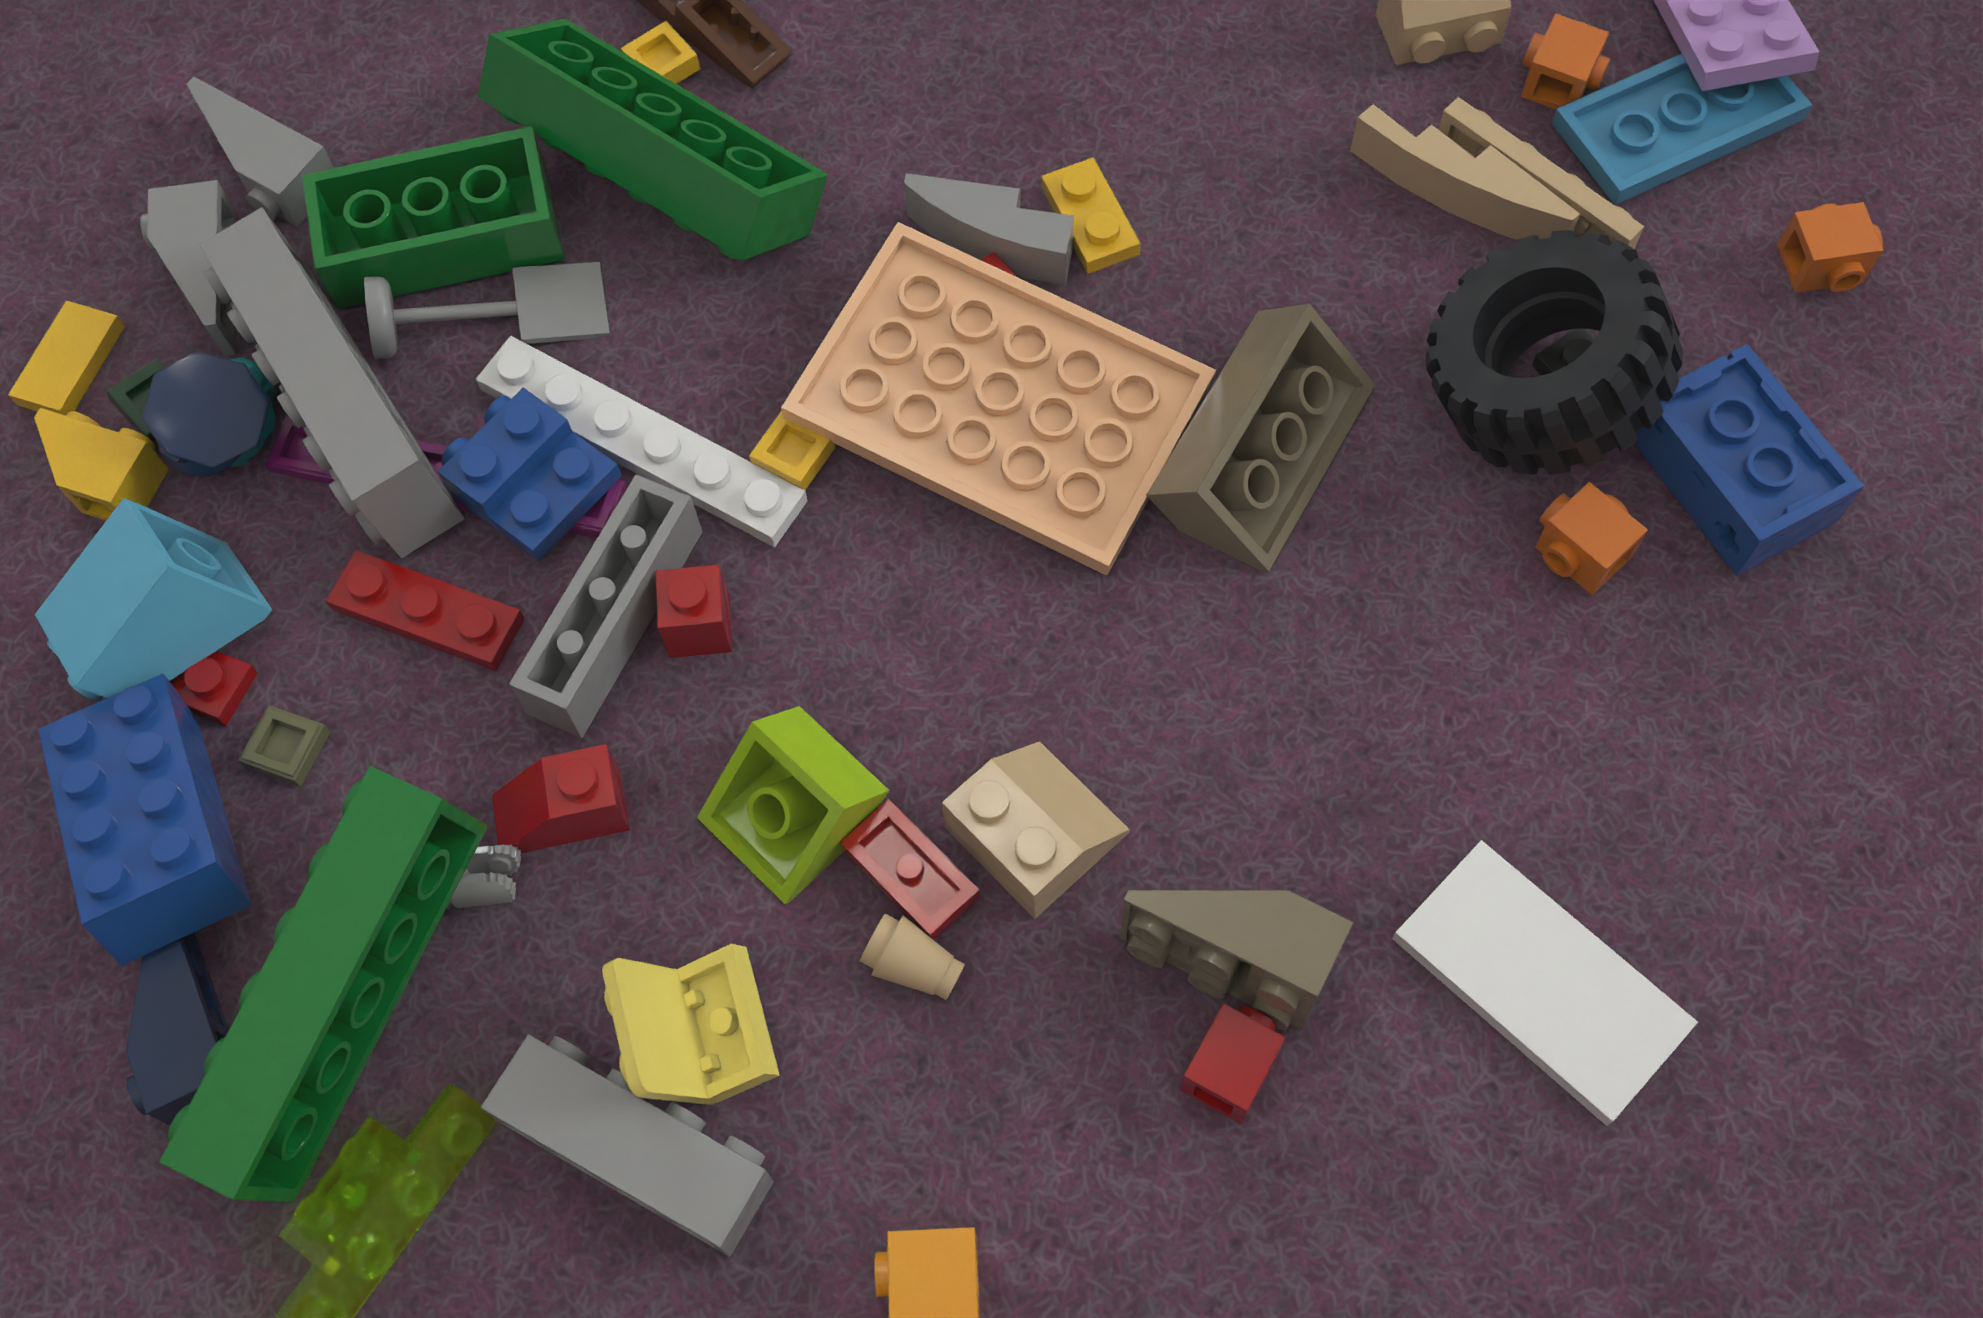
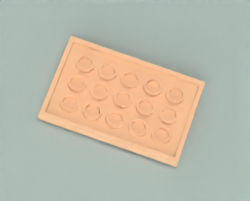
M897 222L785 400L781 410L784 419L820 434L838 446L1107 576L1149 500L1146 494L1198 411L1214 381L1216 370Z

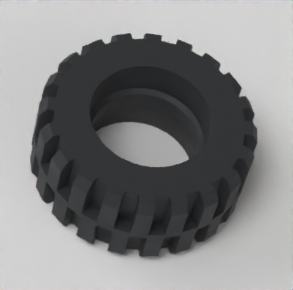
M1571 230L1552 231L1551 237L1539 239L1534 234L1518 239L1519 246L1504 252L1502 247L1486 255L1487 263L1477 270L1473 267L1469 268L1459 278L1458 284L1460 287L1455 293L1448 291L1437 310L1441 319H1433L1426 340L1430 347H1428L1425 360L1426 370L1432 379L1431 385L1462 440L1472 451L1480 452L1485 461L1497 467H1506L1509 464L1513 472L1535 475L1538 468H1546L1549 475L1571 472L1570 466L1584 462L1585 466L1589 468L1604 462L1605 460L1602 455L1617 447L1622 452L1638 440L1635 433L1644 426L1650 429L1664 412L1660 401L1669 402L1675 393L1679 383L1676 373H1678L1683 365V348L1679 340L1680 332L1658 277L1649 262L1639 258L1635 249L1620 241H1614L1611 244L1608 236L1586 231L1582 238L1576 237L1575 232ZM1571 329L1600 331L1591 346L1569 365L1538 377H1508V373L1516 360L1528 348L1543 338Z

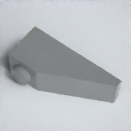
M193 76L186 85L248 192L245 198L249 205L255 211L262 207L272 221L278 216L298 227L308 216L302 175L334 168L324 146Z
M218 180L148 189V213L141 216V231L146 245L150 249L155 248L223 355H236V327L227 312L232 310L231 305L234 303L232 300L224 303L204 276L203 272L212 266L199 244L236 223L237 212Z

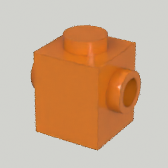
M1555 14L1546 34L1542 35L1535 32L1529 44L1522 65L1529 67L1530 70L1521 97L1557 109L1582 98L1587 88L1598 91L1611 60L1601 55L1609 32L1584 22Z
M1864 202L1840 206L1824 204L1812 210L1795 212L1777 246L1795 293L1830 288L1833 292H1844L1857 287L1865 281L1883 252V238L1879 227L1872 223Z
M1588 482L1572 498L1563 493L1545 510L1539 519V522L1545 527L1535 548L1542 553L1544 562L1554 573L1562 577H1571L1593 595L1634 556L1648 529L1628 513L1621 501L1612 495L1604 494L1592 483Z

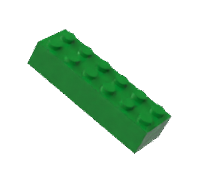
M566 18L489 34L477 98L497 109L503 119L515 124H521L524 127L532 126L534 133L541 137L545 145L565 151L584 163V167L589 172L614 181L627 189L628 194L633 199L641 203L653 205L672 217L673 222L678 227L700 234L716 244L718 250L730 258L744 261L810 235L828 177L827 173Z
M369 766L364 778L357 781L348 791L343 802V817L329 843L324 844L314 855L309 866V881L295 907L290 908L280 919L275 929V945L261 971L254 974L244 986L239 998L240 1011L226 1037L219 1040L209 1052L204 1063V1079L191 1103L186 1105L176 1115L168 1131L169 1144L159 1162L232 1200L294 1202L488 828L487 824L446 800L372 766Z

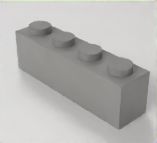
M637 474L635 475L509 683L527 715L581 739L583 738L657 611L656 570L682 568L702 534L701 525L690 496Z
M528 1034L481 1108L507 1128L730 1257L774 1182L768 1172L760 1167L765 1156L752 1146L733 1136H729L723 1146L702 1134L701 1131L706 1122L676 1103L670 1102L666 1110L662 1111L642 1098L636 1097L631 1092L620 1071L612 1069L608 1076L604 1078L585 1067L590 1057L566 1040L554 1036L550 1044L546 1045Z

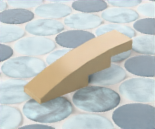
M1374 104L1357 117L1350 151L1396 184L1439 208L1500 235L1516 240L1534 234L1539 239L1551 237L1552 231H1574L1580 213L1490 145L1474 158L1432 124L1415 137Z

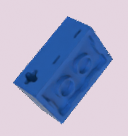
M1748 344L1730 352L1728 357L1724 355L1679 378V383L1670 401H1660L1664 411L1650 429L1643 426L1635 433L1638 438L1634 443L1736 576L1837 523L1864 487L1858 477Z

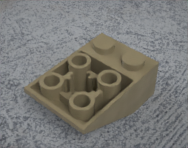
M1128 890L1123 902L1119 939L1128 943L1126 949L1132 956L1150 966L1161 968L1167 962L1189 973L1188 982L1209 996L1223 999L1226 993L1252 1005L1251 1008L1266 1015L1276 1024V1029L1287 1030L1290 1024L1303 1030L1354 922L1289 890Z

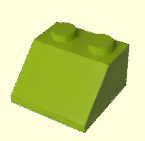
M798 706L751 722L698 814L697 819L784 904H787L843 852L840 842L879 808L890 790L809 714Z

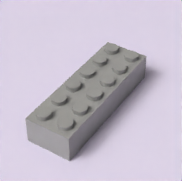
M262 207L200 243V248L212 266L203 272L204 276L224 303L230 300L233 301L234 304L231 305L232 310L227 312L230 320L248 344L255 340L257 341V344L254 345L257 351L252 353V357L273 386L279 382L282 383L279 385L282 394L277 396L278 401L298 428L305 424L307 425L303 428L308 437L303 439V443L319 467L324 472L329 470L334 479L329 486L335 497L350 516L355 514L360 525L373 543L377 545L386 540L402 559L463 521L465 518L316 279Z

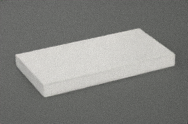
M1482 840L1406 920L1392 938L1606 1126L1617 1118L1698 1023L1691 1015Z

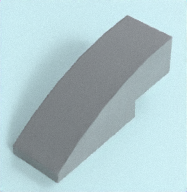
M906 173L904 190L907 216L931 235L979 260L995 252L1016 275L1066 286L1073 251L1074 215L1020 208L1019 188Z

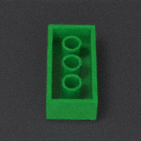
M532 126L302 175L314 267L337 309L366 303L364 277H382L386 279L390 284L392 296L396 297L511 272L512 268L539 266L565 260L548 170Z

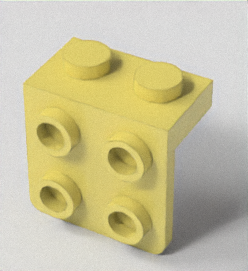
M729 944L678 969L616 958L604 964L602 969L606 986L604 999L607 1009L613 1017L621 1052L619 1060L620 1070L631 1092L636 1097L712 1105L780 1076L747 947Z

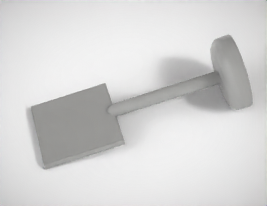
M600 262L512 268L516 301L394 309L391 287L386 279L382 277H364L366 311L374 359H388L397 353L398 336L396 324L518 315L521 341L526 344L610 335Z

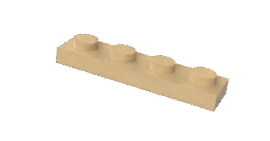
M1457 97L1443 111L1438 130L1474 158L1490 145L1579 212L1580 216L1574 228L1576 237L1582 238L1585 231L1608 236L1611 244L1614 241H1620L1635 249L1644 226L1633 219L1626 210L1604 199L1587 187L1580 178L1558 167L1541 155L1531 144L1521 141L1495 123L1488 114L1475 109L1461 98Z

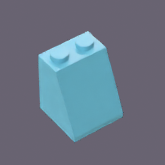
M123 498L35 613V616L49 639L47 641L49 648L59 657L68 673L67 680L69 684L87 698L102 700L103 697L109 698L160 674H164L169 681L192 665L265 620L272 611V608L227 542Z

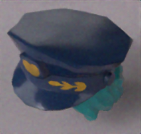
M196 351L153 374L149 396L141 420L156 438L162 456L174 469L192 476H209L223 471L227 467L247 464L249 458L262 449L265 440L273 431L276 423V415L274 414L271 399L277 393L276 385L273 386L253 360L243 357L229 360Z

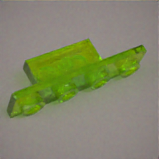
M448 1084L406 1140L397 1136L369 1116L357 1133L344 1144L338 1158L310 1195L298 1205L292 1219L279 1234L283 1240L313 1265L273 1318L355 1317L497 1121L481 1108L482 1104L454 1084Z

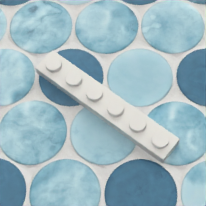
M512 336L508 338L476 378L480 389L495 398L506 395L512 399L524 387L567 418L575 434L614 462L644 478L690 496L694 505L774 548L808 501L805 490Z

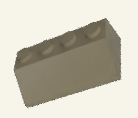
M1310 303L1258 311L1146 495L1180 532L1263 572H1269L1374 389L1375 384Z

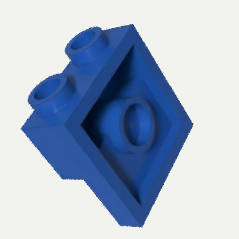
M523 387L512 399L504 395L494 400L486 411L485 425L470 440L461 437L454 440L446 448L442 456L443 467L438 471V474L454 499L539 562L622 475L617 463L572 431L567 418Z

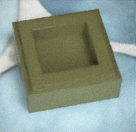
M268 705L238 761L245 768L301 787L331 731L322 723Z

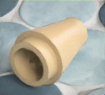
M884 914L859 961L874 969L871 976L931 995L935 994L947 1000L965 966L964 963L953 958L954 956L905 916H902L900 921L887 914Z

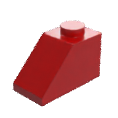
M607 744L540 758L492 794L498 845L517 846L521 853L630 830L621 770Z

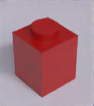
M720 565L656 570L657 626L669 657L677 658L732 652L730 596Z
M1223 1003L1183 1077L1180 1091L1242 1124L1286 1037L1275 1032L1276 1024L1261 1012L1247 1006H1240L1238 1010H1235Z

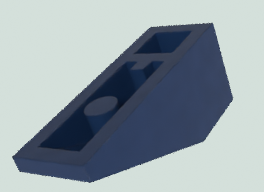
M195 932L142 956L126 1047V1054L133 1075L126 1079V1086L134 1106L142 1115L148 1114L171 1126L181 1109L191 1103L205 1077L203 1069L209 1052L219 1040L226 1037L229 1031Z

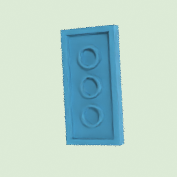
M1680 54L1557 108L1551 124L1611 202L1617 205L1805 120L1812 104L1788 75L1701 91L1683 55Z

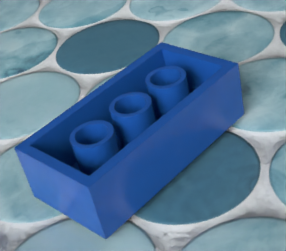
M164 674L130 687L38 729L81 924L121 966L252 905L200 725L195 714Z

